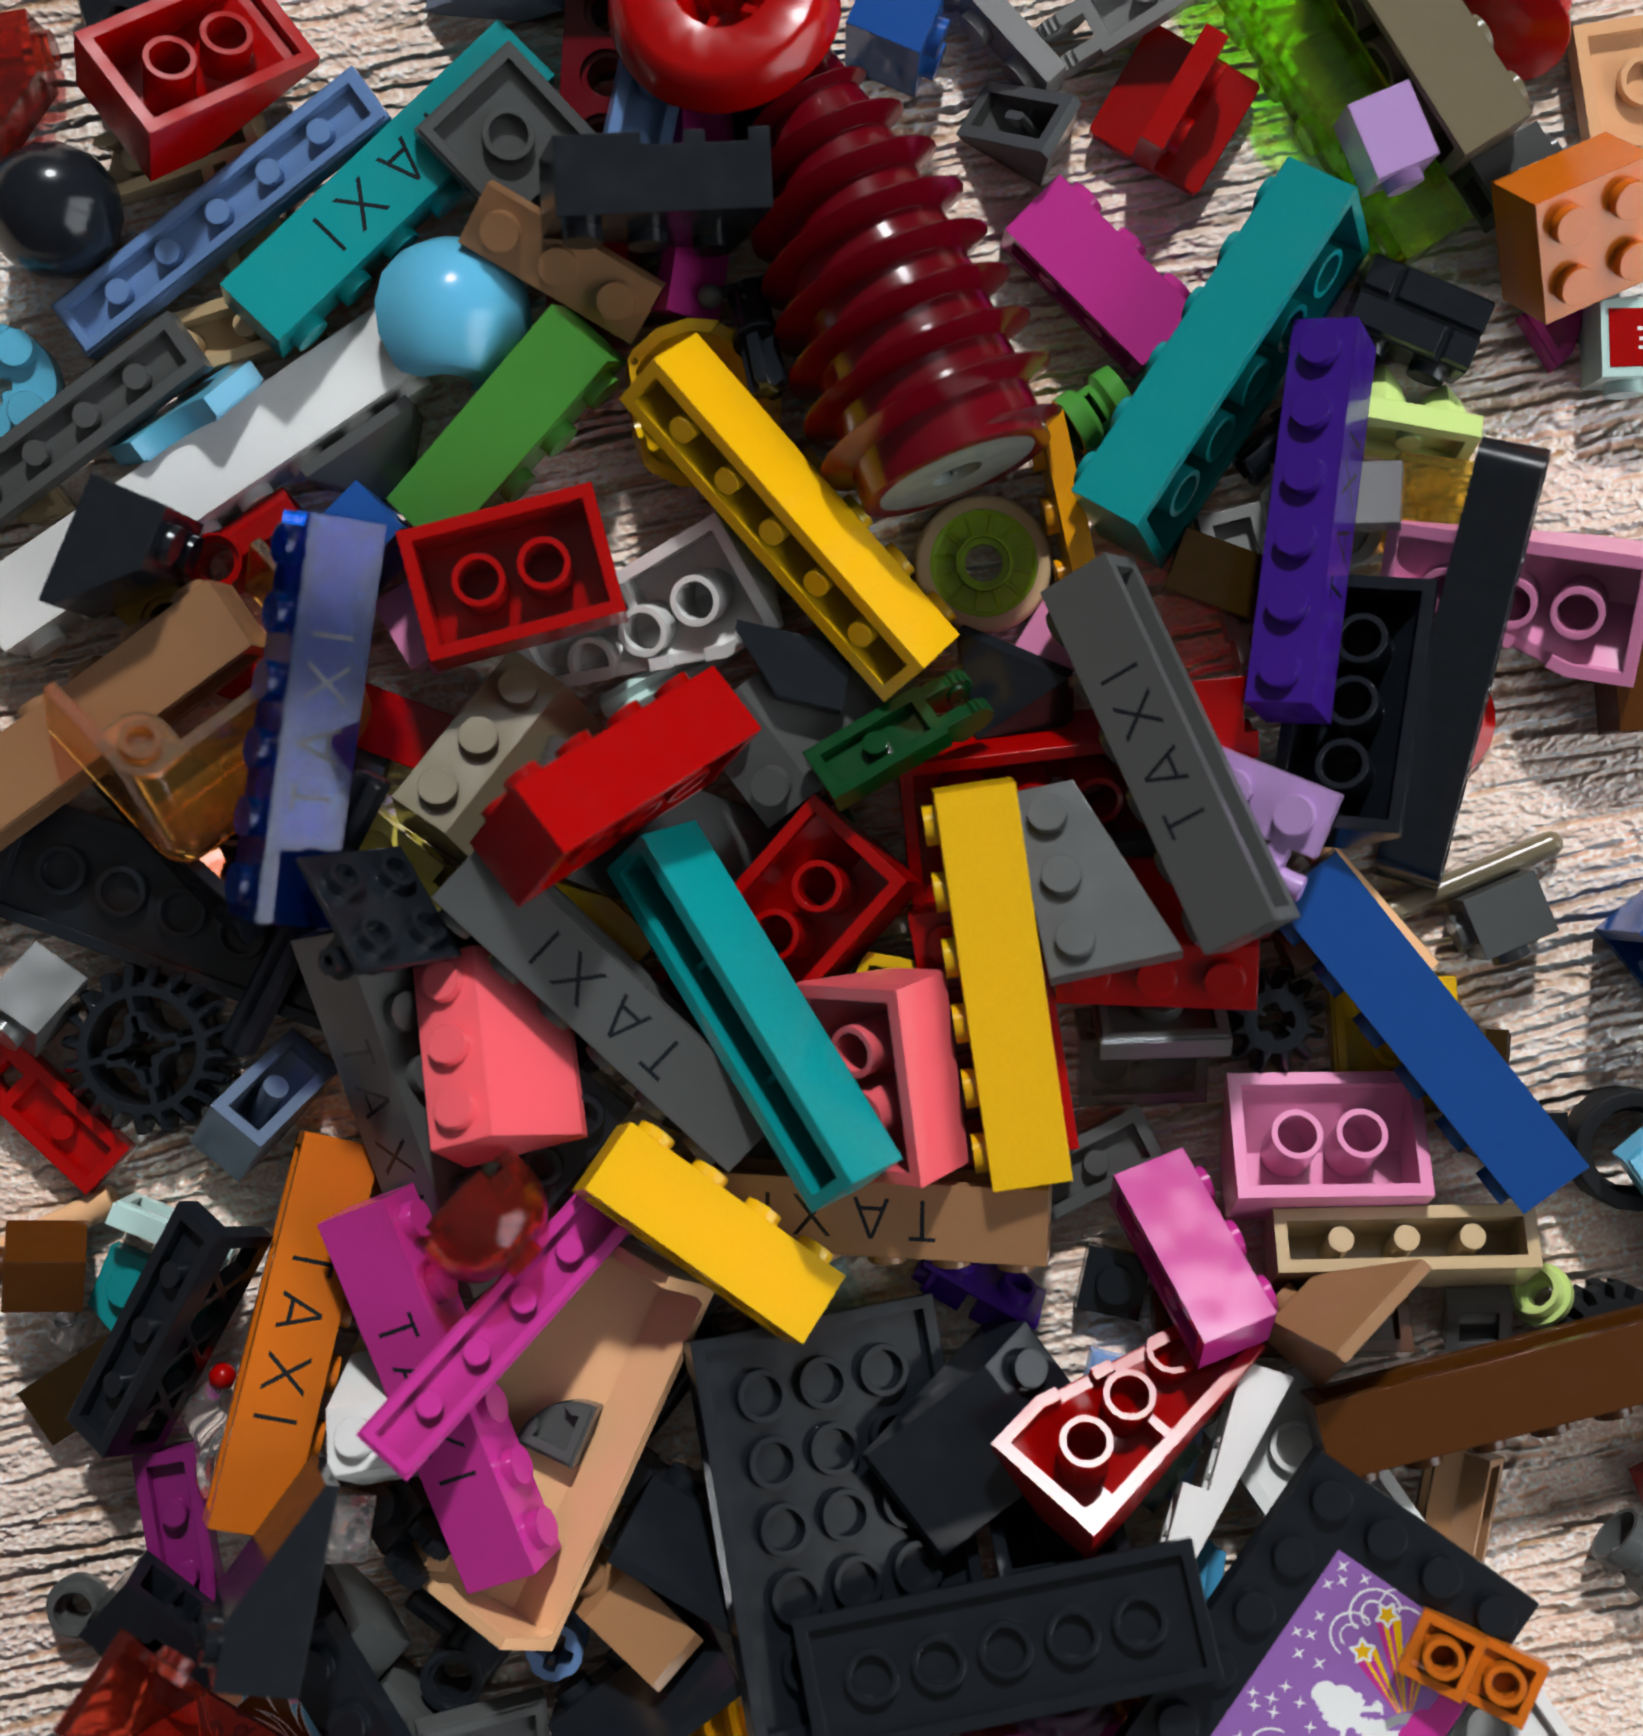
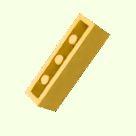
M642 1120L638 1126L632 1122L617 1125L572 1192L783 1342L803 1344L846 1277L829 1264L834 1257L833 1254L824 1246L805 1235H800L798 1240H795L777 1227L781 1217L762 1202L748 1197L744 1203L724 1189L728 1179L711 1165L699 1159H695L692 1164H689L671 1151L675 1141L657 1126L645 1120Z

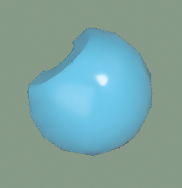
M457 236L434 237L399 251L382 271L374 300L378 334L393 364L401 372L423 378L437 374L460 376L472 382L471 390L478 391L533 326L527 288L518 277L458 242L460 237Z

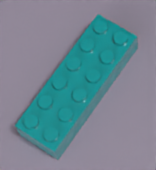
M1289 156L1275 177L1269 176L1262 183L1254 199L1253 211L1239 232L1233 231L1226 238L1218 254L1217 267L1204 286H1198L1191 292L1184 304L1181 322L1168 342L1162 341L1155 347L1148 359L1144 379L1132 397L1126 396L1117 405L1110 420V431L1097 451L1089 452L1082 459L1075 472L1074 486L1071 491L1099 536L1162 570L1177 547L1182 531L1186 527H1190L1234 460L1236 453L1241 449L1284 383L1293 319L1326 318L1369 253L1371 247L1356 186Z

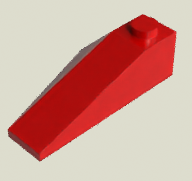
M1172 1325L1149 1337L1145 1345L1112 1362L1107 1359L1091 1367L1089 1374L1058 1390L1055 1386L1035 1396L991 1443V1449L1036 1514L1084 1558L1094 1556L1132 1514L1261 1356L1266 1346L1259 1343L1198 1369L1175 1325Z

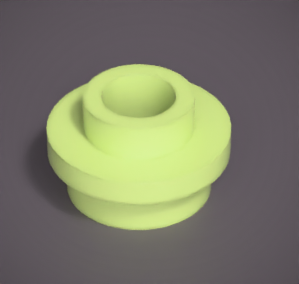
M1543 1263L1544 1267L1525 1285H1509L1514 1301V1313L1531 1326L1549 1327L1559 1323L1568 1315L1574 1302V1288L1571 1280L1561 1269L1549 1263ZM1546 1287L1551 1288L1552 1295L1550 1299L1542 1306H1536L1535 1296L1537 1292Z

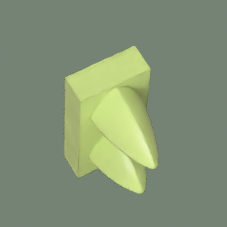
M1382 363L1374 368L1364 455L1388 460H1403L1405 463L1461 473L1482 439L1484 416L1467 413L1461 400L1446 384L1431 391L1423 398L1420 404L1406 402L1400 383L1385 363Z

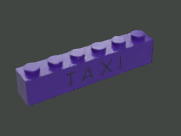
M1359 316L1293 319L1244 700L1265 722L1331 725L1376 356V347Z

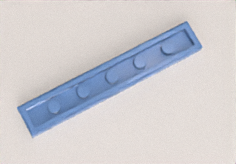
M351 65L50 306L85 355L95 361L99 360L343 167L392 120V117L360 73Z

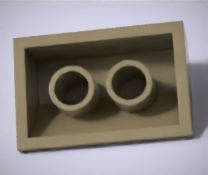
M517 651L508 653L391 796L398 822L456 863L462 865L475 851L469 842L485 822L481 812L491 802L507 792L502 784L508 777L531 761L537 760L539 763L549 735H556L569 740L583 730H588L594 737L605 729L564 683Z

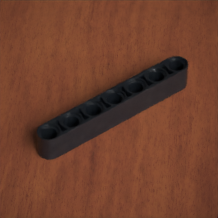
M1484 436L1481 439L1432 630L1402 838L1380 842L1374 865V875L1434 890L1439 889L1539 505L1551 449Z

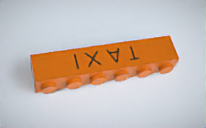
M308 1131L297 1132L274 1224L273 1239L269 1245L202 1516L207 1529L253 1536L304 1467L307 1458L319 1456L325 1434L326 1420L317 1418L323 1392L333 1393L340 1372L341 1354L333 1353L339 1327H349L353 1312L317 1224L351 1205L381 1195L379 1183L363 1143Z

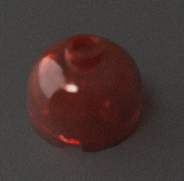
M511 1148L495 1157L504 1167L502 1170L498 1168L489 1179L481 1171L477 1172L427 1223L425 1228L431 1234L418 1237L413 1243L434 1266L451 1278L469 1284L485 1283L497 1277L505 1270L514 1278H517L544 1250L536 1239L542 1232L548 1219V1201L542 1183L531 1168Z

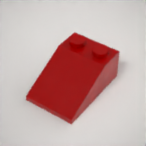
M150 0L73 33L77 86L150 182L208 156L319 66L320 59L319 55L276 0Z

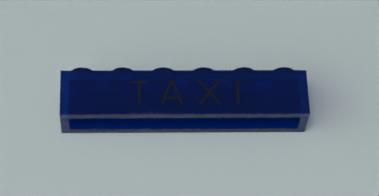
M283 510L282 522L276 526L273 532L271 557L276 563L273 589L265 597L261 615L263 629L267 632L263 659L257 663L252 680L253 695L257 700L254 727L247 732L243 746L244 763L248 768L245 795L239 798L234 812V826L236 833L239 835L236 862L232 863L228 868L225 879V894L230 903L229 912L250 922L331 928L295 861L300 857L342 853L387 530L386 525L316 512Z

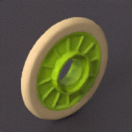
M978 494L950 502L936 512L927 522L916 544L914 574L917 586L925 595L932 590L935 591L954 612L957 620L951 624L953 627L960 629L965 624L986 634L996 633L1018 625L1037 609L1043 599L1040 592L1050 586L1053 572V556L1049 539L1043 527L1027 509L1004 497ZM984 546L991 548L997 552L1001 559V571L991 581L982 582L975 580L966 570V556L976 547Z

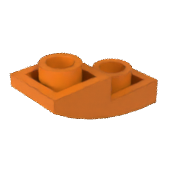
M1423 1606L1395 1669L1397 1672L1459 1704L1464 1700L1523 1730L1550 1671V1666L1546 1661L1512 1644Z

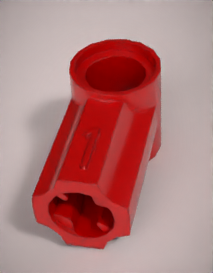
M281 487L218 532L201 535L200 537L204 540L202 554L195 568L188 574L189 578L192 581L198 579L214 581L210 574L212 558L223 550H231L234 557L233 570L227 578L217 582L233 585L237 593L242 595L254 585L259 575L306 544L300 536L313 523L289 491Z

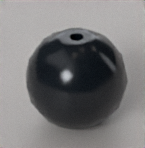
M60 141L33 142L5 156L0 162V251L18 268L46 279H75L99 267L119 244L124 224L120 191L107 169L90 153Z

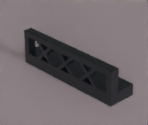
M178 1201L66 1417V1420L102 1458L162 1450L273 1239V1236L263 1226H224L198 1201ZM241 1248L236 1259L220 1271L230 1250ZM212 1303L207 1314L191 1325L197 1313ZM184 1357L179 1368L164 1378L168 1368ZM155 1411L146 1430L136 1431L139 1423Z

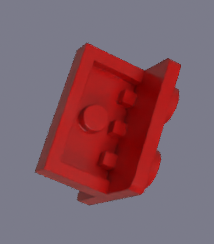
M1206 23L1193 45L1159 25L1143 35L1092 122L1089 136L1188 195L1197 196L1257 95L1260 85L1219 59L1229 38L1227 34Z

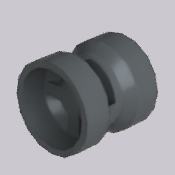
M1625 1508L1610 1517L1599 1529L1593 1539L1591 1555L1610 1572L1620 1571L1624 1575L1625 1585L1643 1600V1516L1633 1508Z

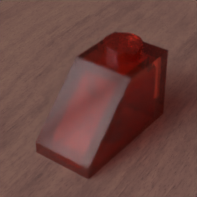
M25 8L0 13V162L5 156L24 146L59 94L54 71L62 67L58 43L53 32L50 29L45 30Z

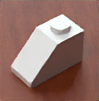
M369 1351L351 1354L326 1408L327 1462L337 1480L358 1485L403 1479L355 1435L388 1399ZM416 1471L411 1477L419 1476L418 1472Z

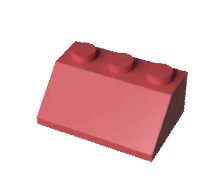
M471 945L460 948L459 950L462 955L459 958L428 963L424 967H413L430 1149L432 1152L468 1168L588 1137L575 1032L570 1026L566 1030L555 1026L537 1007V1002L540 998L522 981L514 985L499 975L488 962L487 958L491 953L484 946Z
M886 968L797 982L796 984L903 1157V1159L871 1182L922 1188L968 1164L969 1157L945 970Z

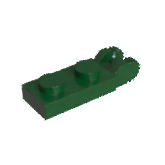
M952 670L919 689L916 686L910 688L802 752L807 766L838 812L952 746V742H964L974 736L976 732H980L981 729L987 727L986 725L994 717V710L986 699H981V697L978 699L973 698L971 701H967L966 704L959 705L941 717L936 715V713H944L951 709L954 704H959L961 700L966 699L965 697L970 694V690L973 689L971 686L973 682L964 670Z

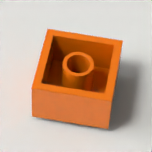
M1603 132L1491 181L1503 300L1547 325L1643 282L1642 148L1607 132Z

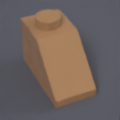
M601 1543L572 1606V1610L659 1693L704 1640L648 1586L609 1564L607 1560L610 1551Z

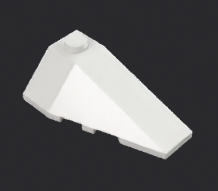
M716 511L616 571L627 611L628 622L517 652L557 678L567 687L609 680L623 675L645 671L653 672L678 665L728 658L745 648L734 634L737 619L776 629L782 627L784 623L773 575Z

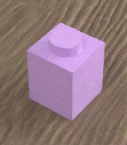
M1409 79L1348 104L1333 125L1362 198L1383 189L1387 197H1393L1414 188L1425 180L1423 172L1440 153Z

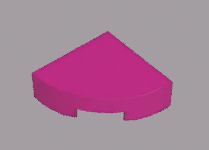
M1584 308L1547 325L1525 312L1515 319L1547 373L1562 364L1574 351L1581 329Z

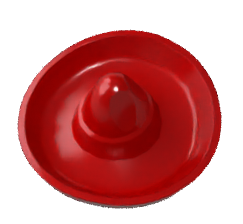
M608 0V21L612 41L621 61L632 77L644 89L669 105L708 114L732 113L758 107L774 100L799 84L817 67L830 49L841 17V0Z

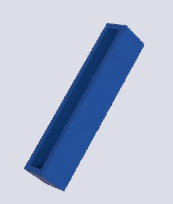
M1332 848L1299 873L1308 877L1300 899L1294 901L1301 917L1280 927L1279 930L1293 946H1296L1302 940L1308 944L1320 959L1311 966V969L1334 998L1344 991L1361 1010L1352 1017V1020L1375 1049L1387 1043L1402 1063L1394 1068L1393 1071L1417 1101L1427 1094L1443 1113L1442 1116L1434 1121L1459 1153L1470 1146L1485 1166L1477 1171L1476 1175L1497 1202L1501 1205L1511 1198L1523 1214H1525L1588 1169L1590 1166L1337 851Z

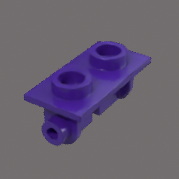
M919 1259L910 1278L920 1283L919 1291L922 1293H932L933 1298L956 1311L967 1295L977 1299L969 1312L968 1318L980 1325L983 1323L1026 1321L1033 1330L1038 1326L1046 1290L1037 1286L1024 1273L1004 1272L999 1270L996 1264L970 1263L968 1267L961 1269H943L934 1266L931 1262L932 1260Z

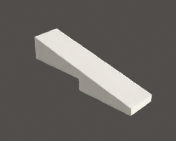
M1253 1364L1223 1401L1201 1487L1182 1481L1174 1482L1159 1542L1190 1536L1197 1559L1292 1383L1294 1376Z

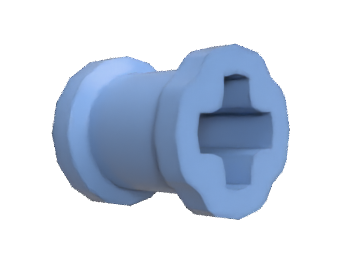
M572 1609L567 1617L569 1622L564 1624L560 1635L566 1638L562 1650L553 1648V1651L525 1652L532 1672L543 1680L560 1681L564 1677L576 1673L582 1663L590 1628ZM548 1659L554 1661V1664L548 1665Z

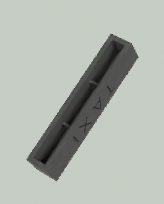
M1104 552L1041 591L1040 594L1049 611L1046 614V623L1054 639L1061 646L1065 647L1075 669L1072 673L1074 686L1081 698L1091 705L1102 728L1099 731L1102 748L1107 756L1115 764L1119 765L1129 787L1126 791L1128 805L1134 816L1141 823L1145 824L1156 847L1153 854L1156 867L1165 881L1173 885L1184 909L1181 913L1182 923L1190 939L1196 945L1201 946L1204 955L1229 952L1300 918L1297 907L1134 558Z
M474 851L431 897L442 907L438 912L439 917L454 933L464 939H469L472 935L491 953L487 958L488 962L499 975L514 985L522 981L540 998L537 1002V1007L551 1023L562 1030H566L570 1026L589 1043L586 1047V1052L602 1070L610 1075H615L619 1071L638 1089L634 1095L646 1111L659 1120H664L666 1117L670 1118L684 1131L686 1135L683 1137V1141L698 1159L709 1165L716 1161L729 1173L765 1135L691 1011L556 885H553L518 908L476 851Z
M328 923L290 942L381 1192L383 1194L414 1182L420 1199L426 1203L432 1214L433 1232L444 1259L453 1267L456 1273L460 1298L474 1299L486 1291L514 1260L480 1165L465 1168L432 1152L430 1149L415 987L412 973L409 967H404L394 972H382L378 975H357L356 973L351 979L337 981L331 976L325 975L319 967V954L336 936L331 925Z

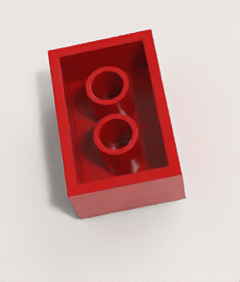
M592 481L395 532L429 660L438 671L628 622L626 607Z

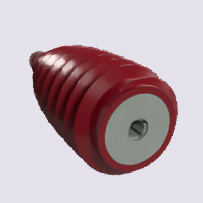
M830 47L817 67L799 84L774 100L756 107L760 110V115L752 126H770L773 208L753 229L751 244L752 250L757 257L770 264L762 279V296L769 300L772 308L783 311L775 326L774 337L778 340L781 351L798 358L792 366L788 377L789 390L795 397L806 402L815 403L805 418L803 426L805 436L814 444L833 447L821 465L820 475L835 490L858 492L863 509L867 515L872 517H893L918 512L952 501L983 488L1015 471L1039 454L1048 444L1051 435L1047 426L1061 413L1062 407L1060 404H1038L1030 387V384L1049 365L1050 355L1040 351L1015 352L1010 343L1029 322L1031 315L1029 310L1021 306L994 307L990 300L1007 281L1010 274L1009 267L1002 262H972L969 257L984 240L988 232L987 224L980 219L971 217L949 219L945 214L961 196L963 183L960 179L949 175L923 177L920 171L934 155L936 149L935 141L928 136L918 134L896 136L891 128L901 118L904 111L903 104L894 98L870 99L859 87L866 77V70L860 66H844Z

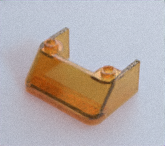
M260 537L249 544L245 590L268 614L266 622L267 642L284 664L182 739L163 719L147 712L125 714L102 730H99L55 681L43 688L47 730L163 856L174 861L191 862L204 857L292 789V782L297 783L296 786L327 763L324 759L298 746V740L342 729L341 734L332 736L329 758L333 759L358 740L368 727L372 709L371 700L343 640L313 636V631L340 635L330 613ZM309 660L327 680L350 666L348 673L331 683L346 700L345 706L327 686L304 700L305 694L324 683L308 666ZM328 737L303 744L325 755Z

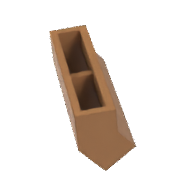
M1467 1449L1442 1455L1443 1461L1440 1464L1422 1469L1415 1507L1426 1523L1484 1563L1505 1457L1490 1452L1474 1454L1468 1452Z

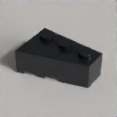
M748 126V140L705 142L704 128L683 129V143L671 144L640 143L639 131L552 135L539 158L542 239L562 240V244L565 247L579 250L597 248L603 242L628 244V249L637 253H657L666 250L668 246L693 248V253L702 257H719L730 254L773 208L770 126Z

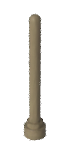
M1553 831L1541 833L1443 875L1438 890L1416 886L1385 899V901L1404 920L1557 855L1563 848L1562 837ZM1280 930L1272 934L1277 955L1282 966L1290 968L1291 979L1295 980L1313 972L1311 966L1320 959L1304 940L1293 946Z

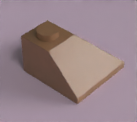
M1423 1259L1313 1274L1300 1289H1297L1289 1281L1276 1295L1278 1311L1269 1340L1266 1341L1319 1389L1353 1357L1428 1274L1432 1267Z

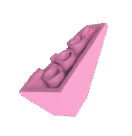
M1402 520L1401 530H1387L1380 576L1438 579L1439 588L1435 613L1437 614L1459 524ZM1532 530L1502 646L1507 649L1512 647L1545 663V668L1566 678L1634 688L1643 643V541L1591 534Z

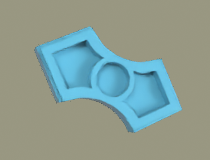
M251 360L224 366L194 389L164 405L107 448V450L120 466L149 462L191 432L218 421L262 385L261 381L264 378Z

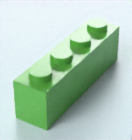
M550 305L386 499L414 527L503 504L505 501L507 503L517 501L535 482L536 476L531 471L546 454L549 457H554L574 438L577 428L573 423L588 406L591 409H596L613 394L620 382L615 375L627 361L580 314L567 306Z

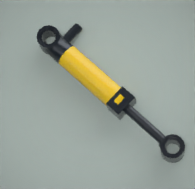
M716 1293L713 1294L696 1332L697 1339L729 1333L718 1328L711 1316L718 1306L730 1304ZM745 1315L747 1322L740 1330L759 1327L760 1325ZM685 1359L611 1522L624 1506L628 1507L655 1472L659 1455L647 1445L690 1390ZM422 1587L419 1591H413L405 1601V1608L441 1635L420 1673V1689L423 1698L432 1708L440 1712L476 1703L486 1684L513 1650H499ZM459 1661L470 1670L472 1677L466 1680H455L444 1671L442 1663Z

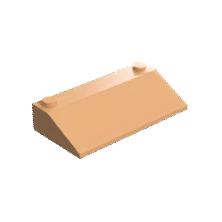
M536 1202L512 1254L513 1260L518 1257L562 1207L553 1204L547 1211ZM629 1240L626 1242L622 1241L495 1383L501 1387L506 1396L508 1416L516 1436L530 1418L555 1403L571 1399H584L603 1404L578 1466L570 1468L522 1445L531 1457L533 1477L543 1502L555 1516L558 1526V1539L562 1547L534 1575L467 1594L451 1554L445 1561L441 1560L439 1562V1560H434L432 1557H428L425 1552H422L416 1540L412 1542L424 1561L423 1565L427 1567L429 1572L428 1576L430 1578L422 1588L499 1650L553 1651L685 1359L682 1342L694 1339L714 1294L713 1291L668 1259Z

